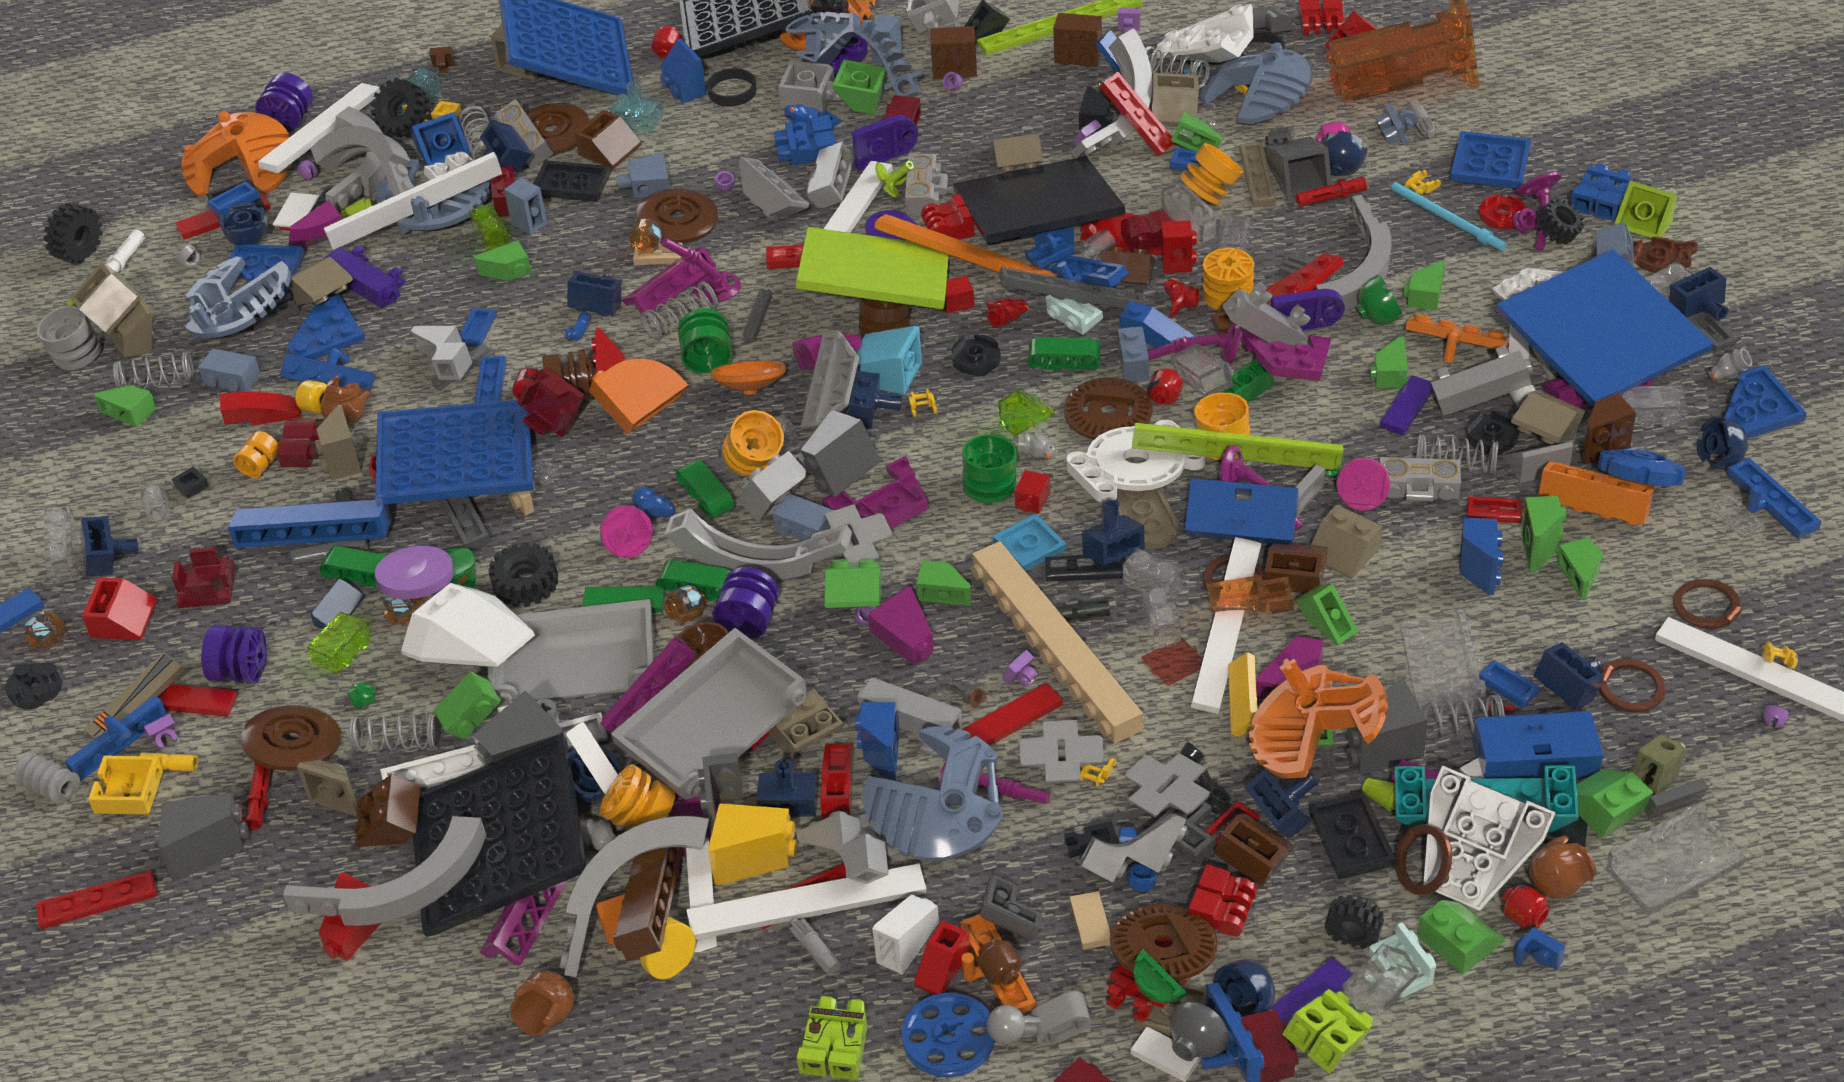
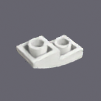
M464 152L446 155L445 163L425 166L424 175L429 180H432L461 167L469 159H473Z

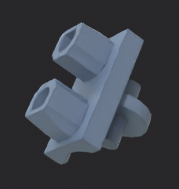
M1391 102L1386 104L1387 112L1377 116L1376 120L1388 144L1401 140L1402 144H1409L1410 142L1404 130L1413 128L1417 121L1416 114L1411 110H1402L1397 115Z

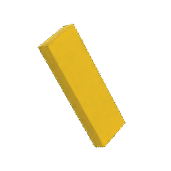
M1248 652L1228 664L1231 734L1236 737H1241L1252 730L1250 725L1257 711L1255 656Z

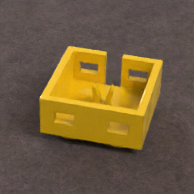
M103 756L97 774L103 788H106L105 794L99 781H94L88 798L94 814L149 815L164 771L158 756Z

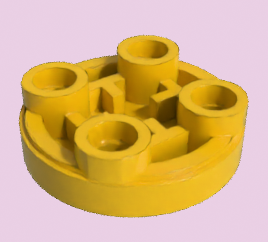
M668 917L661 951L640 957L643 969L659 980L670 979L684 969L692 959L695 950V936L691 928L681 921Z

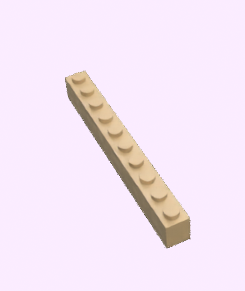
M1001 541L972 553L973 565L971 566V571L975 579L982 580L990 597L995 596L1001 611L1004 614L1008 613L1012 618L1014 627L1018 631L1022 630L1025 633L1030 647L1038 649L1043 663L1051 665L1057 680L1060 683L1064 682L1068 686L1073 700H1079L1083 705L1086 716L1089 719L1094 718L1097 722L1100 733L1104 737L1108 736L1115 744L1143 731V712Z

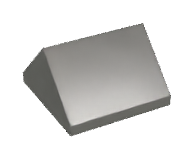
M1572 442L1556 443V445L1550 444L1504 456L1518 481L1522 483L1542 478L1543 469L1549 461L1570 466L1573 444Z

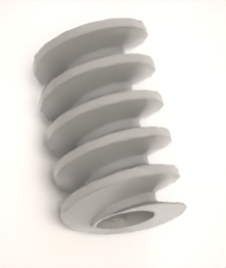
M35 752L24 754L16 766L15 779L19 785L34 791L56 804H63L78 791L80 786L78 774L63 768L59 764H55L51 760H47L43 756H39Z

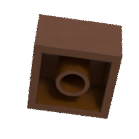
M1058 13L1053 27L1054 63L1098 67L1102 53L1095 44L1102 37V16Z
M974 26L930 28L933 79H943L948 72H955L962 78L977 77Z

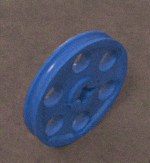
M941 993L927 997L917 1003L905 1017L902 1025L904 1051L914 1066L930 1075L956 1077L970 1073L980 1067L993 1050L995 1041L990 1037L988 1031L983 1036H975L971 1033L972 1029L978 1026L987 1029V1018L990 1013L978 1000L964 994ZM960 1006L970 1010L964 1016H957L953 1013V1010ZM927 1010H935L939 1013L936 1018L930 1020L922 1016ZM943 1032H954V1036L951 1038L948 1035L943 1036ZM914 1034H923L926 1037L922 1043H913L909 1040ZM965 1050L975 1053V1056L970 1060H962L958 1057ZM933 1054H940L944 1057V1060L939 1064H931L927 1061L928 1057Z

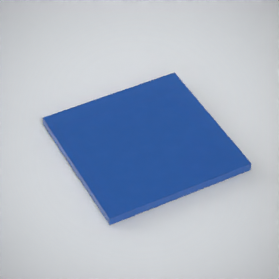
M499 0L507 64L619 96L634 97L635 88L620 17L562 0Z
M1614 249L1497 303L1495 308L1593 408L1597 400L1629 391L1712 350L1714 344Z
M518 400L377 412L376 505L534 491L530 427L522 422L524 417L529 415L524 410L525 405L521 407L517 404Z

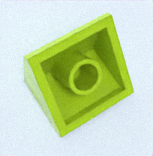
M1630 181L1614 225L1625 222L1629 232L1649 238L1662 237L1673 221L1677 194Z

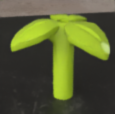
M907 161L898 169L888 174L886 168L880 162H877L875 171L878 179L886 182L883 187L884 190L892 197L897 198L899 193L894 185H901L906 181L907 173L914 168L913 163Z

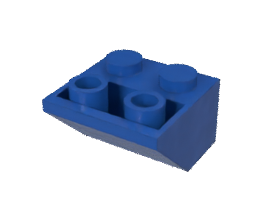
M1463 518L1459 554L1460 574L1488 595H1494L1495 585H1500L1501 569H1497V566H1503V550L1498 549V547L1502 546V530H1497V519Z

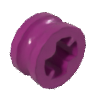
M1526 208L1514 214L1513 224L1520 232L1528 231L1536 227L1537 216L1532 209Z

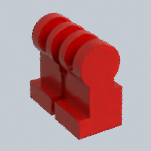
M1299 0L1298 16L1301 23L1302 36L1309 35V30H1314L1315 35H1320L1322 22L1326 35L1331 34V29L1337 30L1344 22L1342 0H1322L1321 7L1319 0Z
M960 194L951 196V202L940 205L927 204L922 208L921 218L927 229L958 240L975 236L972 215Z
M1206 864L1198 888L1189 906L1188 914L1203 917L1213 929L1218 930L1222 934L1238 937L1242 933L1243 923L1247 920L1248 911L1252 907V900L1255 898L1258 888L1254 882L1247 878L1230 876L1229 871Z

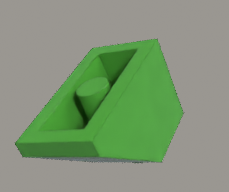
M1183 113L1171 141L1190 150L1199 151L1204 143H1209L1219 148L1223 138L1206 122Z
M519 241L474 256L477 272L480 276L510 281L531 273L528 256Z
M1439 261L1412 273L1411 282L1406 283L1404 289V298H1408L1407 307L1437 310L1444 280L1445 261Z
M1398 337L1375 354V364H1370V380L1375 379L1376 388H1403L1407 383L1408 366L1404 337Z
M133 385L97 392L94 395L101 413L135 427L156 410L152 394L146 389Z
M1590 537L1559 545L1557 563L1580 599H1585L1599 574L1600 564L1603 561L1601 549L1595 546Z
M922 560L916 583L918 601L971 606V585L950 563Z
M1333 583L1316 586L1296 599L1306 620L1335 644H1341L1358 632Z

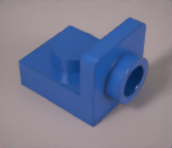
M1533 927L1526 936L1521 935L1516 941L1513 951L1516 952L1514 963L1520 966L1531 955L1540 965H1548L1557 970L1563 962L1565 945Z

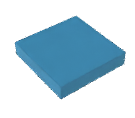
M1036 513L993 535V542L1001 541L1025 571L1044 562L1045 557H1053L1067 550V544Z

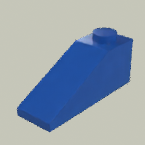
M1130 301L1120 315V329L1143 327L1145 342L1151 346L1160 347L1167 345L1174 339H1182L1183 336L1187 338L1195 337L1151 306ZM1191 347L1189 351L1185 350V352H1180L1179 354L1189 356L1194 347Z

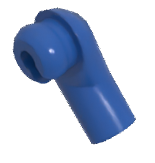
M580 313L574 328L569 327L566 329V338L569 341H579L582 339L591 320L589 313Z

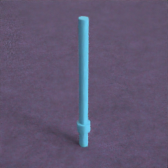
M1397 182L1392 184V191L1475 236L1478 242L1484 245L1489 244L1502 252L1506 249L1507 243L1495 237L1493 232L1485 228H1478Z

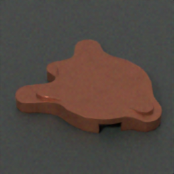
M1652 237V241L1643 243V239L1633 240L1634 262L1643 270L1662 274L1675 283L1684 279L1685 274L1681 267H1691V255L1697 253L1699 246L1695 241L1677 242L1663 237Z

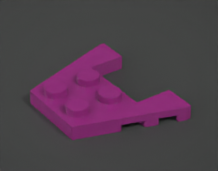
M1244 328L1241 337L1245 342L1244 347L1247 351L1257 354L1255 359L1270 375L1320 381L1332 340L1330 337L1309 335L1307 345H1286L1281 341L1267 343Z
M906 456L886 465L887 473L895 481L869 495L854 501L842 491L836 497L829 495L822 499L823 506L832 510L855 504L861 519L881 513L884 515L890 529L929 509L928 500L920 483L917 482L915 473L910 467Z

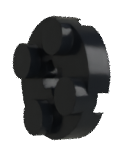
M974 335V339L966 340V337H963L956 341L951 349L953 367L969 375L985 376L988 372L994 370L1001 361V352L997 341L986 335Z
M1492 410V414L1483 415V412H1479L1469 419L1467 439L1475 448L1478 441L1482 440L1484 452L1487 453L1490 452L1493 441H1498L1497 455H1502L1518 443L1520 431L1517 429V425L1511 423L1513 416L1502 411Z
M21 663L14 668V673L8 678L5 685V692L13 705L21 709H34L43 706L44 702L49 699L53 700L58 695L62 687V680L55 665L51 663H33L29 665ZM33 683H38V685H35L33 689H29V685Z

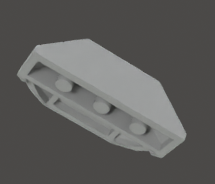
M740 158L743 193L750 198L752 204L759 206L763 210V214L771 218L776 216L788 217L809 207L810 202L776 173L763 165L760 160Z
M838 331L823 334L800 427L803 430L818 428L832 410L844 413L849 404L859 356L844 335Z

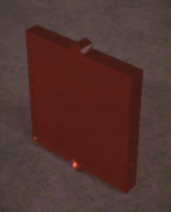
M1182 637L1141 657L1152 669V674L1157 675L1167 686L1201 670L1203 659L1197 653V649L1192 648Z

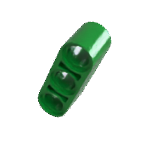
M1038 337L1032 339L1029 343L1027 363L1032 369L1041 367L1042 369L1060 370V368H1067V370H1085V368L1096 370L1100 363L1101 346L1097 340L1091 338Z
M1255 359L1218 383L1215 387V393H1233L1241 396L1248 403L1273 386L1274 376L1270 375Z
M700 459L676 469L675 474L679 484H683L686 487L684 490L690 497L699 502L697 505L705 514L708 513L711 516L710 520L735 508L734 501L728 490Z
M333 546L319 566V572L327 579L333 577L336 578L335 580L341 579L348 583L354 581L359 582V585L376 588L375 569L378 563L387 555Z
M669 559L664 563L655 585L664 586L665 591L670 592L686 585H692L698 589L703 600L715 601L718 599L726 575L730 570ZM673 591V592L671 593V594L679 595V594H678L677 592H675V591Z

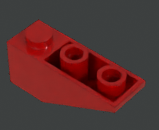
M596 327V338H591L593 353L596 352V354H592L593 369H596L592 370L593 376L601 370L605 372L614 365L626 361L623 353L599 327Z

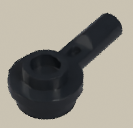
M1206 770L1198 777L1203 788L1210 792L1205 802L1212 806V813H1224L1230 808L1231 797L1223 788L1218 787L1217 783L1213 782Z

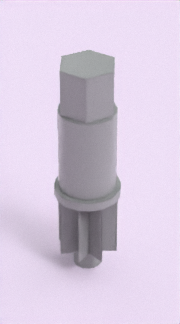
M1410 100L1407 108L1416 114L1417 128L1425 138L1427 136L1432 138L1435 135L1434 131H1436V128L1431 118L1426 114L1418 100Z
M797 917L793 918L790 921L792 927L789 929L800 942L801 947L808 951L826 974L831 975L838 971L842 964L820 939L819 934L812 929L804 918L800 921Z

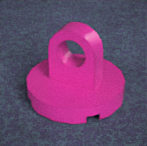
M1368 457L1355 458L1347 462L1340 470L1337 479V492L1349 507L1360 511L1372 510L1383 503L1390 489V476L1386 468L1377 460Z
M621 505L613 508L604 516L600 524L602 544L610 553L623 558H632L640 555L648 548L651 535L653 534L650 518L644 511L630 505Z

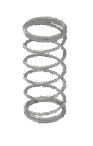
M1151 46L1145 48L1146 52L1149 49L1153 51L1150 59L1152 74L1158 69L1159 65L1160 73H1162L1163 59L1169 53L1170 62L1165 73H1167L1169 68L1170 73H1172L1173 62L1179 56L1180 65L1176 74L1179 71L1182 74L1186 59H1190V68L1187 74H1190L1191 71V75H1195L1199 65H1201L1198 74L1199 78L1202 72V63H1204L1206 72L1202 83L1199 85V89L1206 84L1209 77V64L1207 61L1197 59L1192 66L1190 56L1186 57L1182 62L1180 54L1175 55L1172 59L1170 51L1164 53L1162 57L1160 49L1155 50ZM1156 51H1159V52H1160V60H1159V63H1158L1156 69L1153 71V69H1154V67H1155V65H1156V61H1157V53H1156Z
M470 106L460 113L458 121L473 154V158L476 160V158H480L476 155V152H483L478 149L485 144L482 140L477 144L473 143L475 138H480L477 136L483 132L474 137L470 136V134L484 129L488 126L487 123L489 124L490 122L484 109L478 106ZM471 109H478V110L482 111V112H479V111L471 112L470 114H468V115L463 119V121H462V123H461L462 115H463L466 111L471 110ZM481 113L484 115V118L474 119L466 127L463 126L465 120L471 114ZM483 120L481 125L475 128H468L472 122Z
M701 281L698 284V288L690 287L688 294L684 292L679 293L677 300L669 298L666 305L658 304L656 311L649 309L643 312L642 322L648 334L653 339L659 340L662 336V330L666 335L669 333L665 321L657 312L659 306H664L667 309L671 323L678 329L679 321L668 307V303L670 300L676 301L683 318L684 315L680 306L686 314L688 312L679 302V297L682 294L688 297L692 311L694 308L691 300L696 308L699 309L695 300L690 296L691 289L698 290L701 302L705 308L717 309L718 300L711 286ZM702 285H704L711 294V297L714 302V307L711 306L709 299L703 293ZM670 313H671V314L673 315V317L675 318L676 323H677V326L674 324V322H673V320H672V318H671V316H670ZM647 315L653 321L657 329L658 336H656L650 329L647 323ZM659 318H660V320L662 321V323L664 324V326H665L667 332L664 331V329H663V327H662V325H661V323H660V321H659Z
M183 352L182 368L185 381L180 379L175 366V357L171 354L173 380L176 374L182 384H185L186 381L192 383L194 370L190 354L188 352ZM158 356V363L160 367V382L158 385L154 383L151 377L148 359L145 357V366L147 370V383L145 387H143L140 384L139 379L137 377L135 361L133 359L131 360L132 369L134 372L133 383L135 384L137 381L138 385L142 389H146L149 378L155 387L160 386L162 376L168 385L173 384V380L171 383H169L164 375L162 369V360L160 356ZM120 361L114 362L113 376L116 388L122 387L123 384L125 387L127 384L122 363ZM118 370L120 374L121 385L119 381Z
M1419 434L1416 458H1422L1424 446V458L1427 459L1426 438L1424 434ZM1439 436L1435 437L1429 459L1433 457L1436 442H1438V459H1441ZM1453 437L1449 439L1444 459H1447L1451 441L1453 459H1455V443ZM1467 438L1464 439L1458 460L1461 461L1466 443L1468 471L1471 472L1475 464L1479 445L1481 444L1482 471L1484 474L1487 472L1491 459L1490 474L1493 473L1494 475L1496 471L1498 441H1493L1485 469L1483 442L1479 440L1470 469L1469 441Z
M1496 694L1489 696L1486 707L1482 700L1475 696L1470 709L1467 702L1460 698L1456 703L1455 711L1452 704L1445 699L1441 704L1440 713L1436 705L1429 701L1424 714L1427 717L1429 704H1432L1438 717L1440 736L1443 737L1442 712L1445 702L1451 708L1456 735L1459 734L1457 713L1460 701H1463L1467 708L1472 734L1474 732L1473 706L1476 699L1479 700L1485 717H1488L1490 698L1492 717H1498L1497 707L1499 716H1504V708L1501 697Z
M435 713L427 715V741L424 747L420 746L417 739L415 715L412 716L413 736L411 745L408 748L405 747L401 736L400 715L397 716L398 738L396 746L391 748L388 744L385 716L382 717V741L384 742L385 740L387 747L391 751L397 748L399 740L404 749L410 750L414 739L421 750L426 748L427 742L431 749H437L440 737L437 715ZM369 716L367 718L368 743L370 741L372 748L378 752L382 749L383 742L379 749L375 748L371 737L372 721ZM353 717L349 725V741L354 753L365 752L368 746L367 743L365 749H361L363 732L362 724L358 717ZM355 723L357 728V738L355 733ZM433 724H434V739H435L434 741H433V732H432V726H433Z

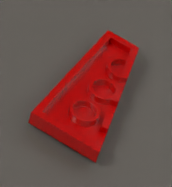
M1329 253L1321 254L1313 261L1271 285L1265 291L1269 292L1272 296L1311 291L1316 288V285L1321 284L1344 265L1342 256L1330 255ZM1271 299L1266 303L1271 306Z

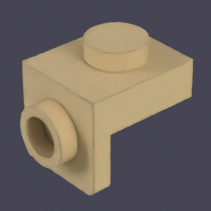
M533 491L510 493L509 499L515 510L520 509L525 516L534 512L530 494Z

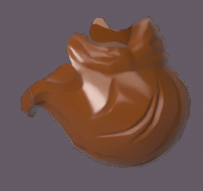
M335 376L327 383L325 388V394L320 406L321 413L326 419L336 406L342 405L347 424L351 426L360 420L364 412L366 400L374 395L371 391L360 388L355 382L340 388L338 387L339 376Z
M1566 835L1549 841L1533 856L1529 866V876L1535 888L1546 897L1552 899L1569 897L1577 892L1584 883L1593 881L1594 876L1597 875L1596 866L1588 850L1578 843L1565 844L1569 840Z
M540 971L531 975L514 993L515 999L510 1005V1012L514 1023L531 1037L543 1036L546 1030L560 1024L569 1016L574 1006V992L570 983L560 974L552 971Z

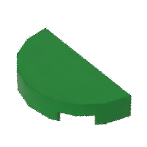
M1142 949L1136 957L1133 970L1135 984L1142 995L1151 1001L1159 1003L1176 1002L1185 997L1186 991Z

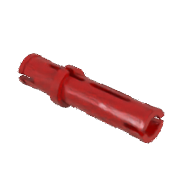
M1364 176L1348 181L1342 179L1338 180L1336 184L1295 193V200L1301 208L1338 197L1343 199L1347 198L1350 194L1367 191V182Z
M257 763L254 764L250 793L245 799L247 811L244 822H247L249 830H259L262 827L264 811L269 803L267 791L271 769Z

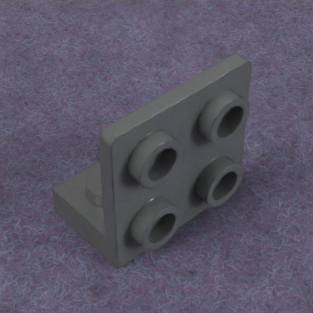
M737 753L702 757L703 769H698L700 787L705 786V788H701L700 792L701 808L704 810L703 818L709 819L707 828L711 829V835L716 819L715 802L743 799Z

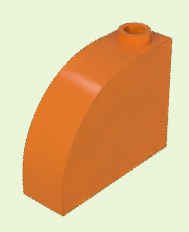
M630 359L614 365L605 372L601 370L596 373L591 379L593 382L589 392L618 425L629 434L683 396L688 384L677 372L660 362L649 359Z

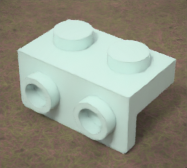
M1051 295L1045 297L1046 310L1049 316L1053 319H1058L1066 324L1069 329L1075 330L1082 335L1103 319L1102 311L1089 303L1081 304L1069 298L1056 299Z
M1402 922L1396 925L1395 935L1369 946L1368 954L1401 998L1433 984L1436 970L1434 958L1430 953H1425L1419 945L1416 934L1411 930L1409 931Z

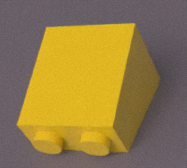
M719 803L708 847L714 885H722L789 867L791 857H796L798 847L797 839H793L795 822L790 821L789 809Z

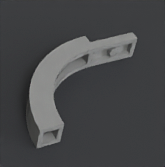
M1133 28L1119 36L1108 48L1119 65L1122 77L1146 106L1149 107L1153 82L1151 66L1146 49ZM1120 112L1114 123L1082 140L1071 152L1075 158L1083 154L1088 157L1097 150L1099 145L1103 148L1110 143L1112 147H1115L1134 130V127Z
M350 106L335 116L336 130L342 127L359 125L382 133L372 119ZM363 152L365 159L362 164L326 193V201L329 200L338 212L361 194L370 197L376 191L380 181L384 180L385 172L379 159L373 152Z
M359 125L342 127L327 134L311 147L316 164L330 170H335L354 155L363 152H373L383 167L394 196L414 188L408 177V171L405 168L411 161L403 147L391 137L371 128Z
M1362 195L1352 196L1351 214L1369 247L1368 256L1357 269L1348 275L1328 283L1316 285V290L1332 289L1337 291L1343 299L1345 311L1360 304L1358 293L1361 286L1377 274L1385 280L1390 266L1391 234L1386 222L1379 223L1378 219L1373 217L1370 204H1366Z
M688 509L670 517L664 535L683 552L705 565L726 568L730 571L734 568L750 567L765 572L773 579H788L809 574L814 562H820L825 558L845 552L849 546L852 531L847 525H843L793 544L777 546L759 545L735 539L716 530L703 521L692 509Z
M452 816L448 831L437 849L415 869L390 882L359 889L286 885L283 894L290 912L297 914L315 913L326 916L340 915L344 926L378 924L407 916L443 896L468 872L476 860L486 837L482 820L475 817Z
M676 816L643 823L617 836L593 857L576 881L564 914L576 916L575 921L569 920L566 938L571 939L569 950H563L559 968L564 969L563 976L572 978L577 976L592 906L608 878L624 863L648 851L668 847H685L701 850L705 840L708 818Z

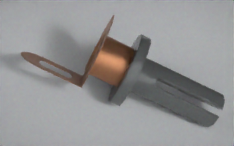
M956 681L951 682V684L960 689L951 685L950 689L961 694L964 702L970 704L972 708H976L987 699V696L984 695L986 692L984 693L983 690L975 685L966 687Z

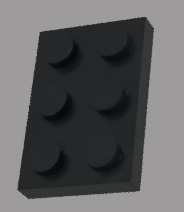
M545 160L533 184L541 189L542 197L598 202L611 171L610 166Z
M1365 792L1309 805L1308 813L1338 880L1395 866L1396 858Z

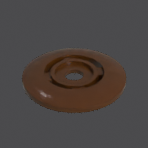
M566 103L544 104L525 112L554 154L563 153L576 147L574 133L589 122L587 114L581 108ZM550 125L557 126V128L553 131L544 130L547 126Z
M671 188L657 191L647 196L639 204L636 216L639 227L650 237L655 239L649 231V226L653 220L660 225L663 231L661 241L667 237L676 243H686L701 239L714 229L718 221V210L714 202L702 193L689 189ZM678 211L682 212L684 216L674 218L671 216V213Z
M1107 377L1084 382L1069 393L1064 403V417L1068 425L1079 435L1095 440L1099 435L1109 430L1135 426V423L1148 424L1153 412L1152 400L1148 393L1139 385L1120 378ZM1089 403L1088 412L1083 411L1085 406ZM1104 406H1112L1116 410L1115 412L1108 414L1103 413L1101 411V408ZM1129 406H1132L1133 408L1131 416H1128Z
M299 705L279 706L262 711L245 724L241 733L242 748L251 760L270 769L285 771L298 770L297 765L300 762L328 760L337 751L341 741L340 728L331 716L321 710ZM287 733H296L299 735V738L289 741L285 740L283 736Z
M1151 904L1130 910L1116 921L1111 930L1110 947L1116 960L1128 971L1133 973L1136 957L1144 949L1175 981L1193 977L1210 966L1217 953V936L1209 922L1201 916L1188 914V909L1168 904ZM1159 938H1166L1172 941L1173 944L1170 947L1162 948L1154 942Z

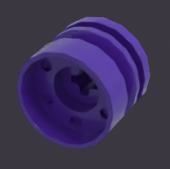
M283 72L275 74L256 102V113L272 117L281 123L287 131H294L312 104V90L299 76Z
M750 567L734 568L727 573L712 612L714 622L726 628L728 633L736 628L748 638L760 637L767 629L772 611L778 599V585L772 577L758 569Z
M211 625L205 634L201 653L202 670L205 678L208 681L230 682L233 679L236 683L246 682L247 684H256L260 681L267 661V642L264 631L260 627L248 628L242 626L236 630L233 626Z

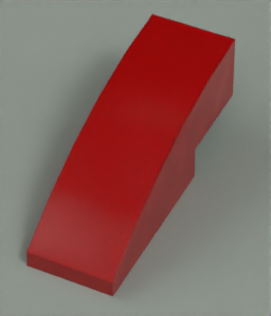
M253 391L220 394V411L225 425L250 421L251 426L301 417V409L297 406L295 398L287 395Z
M853 743L825 744L821 771V818H828L831 813L838 811L851 815Z

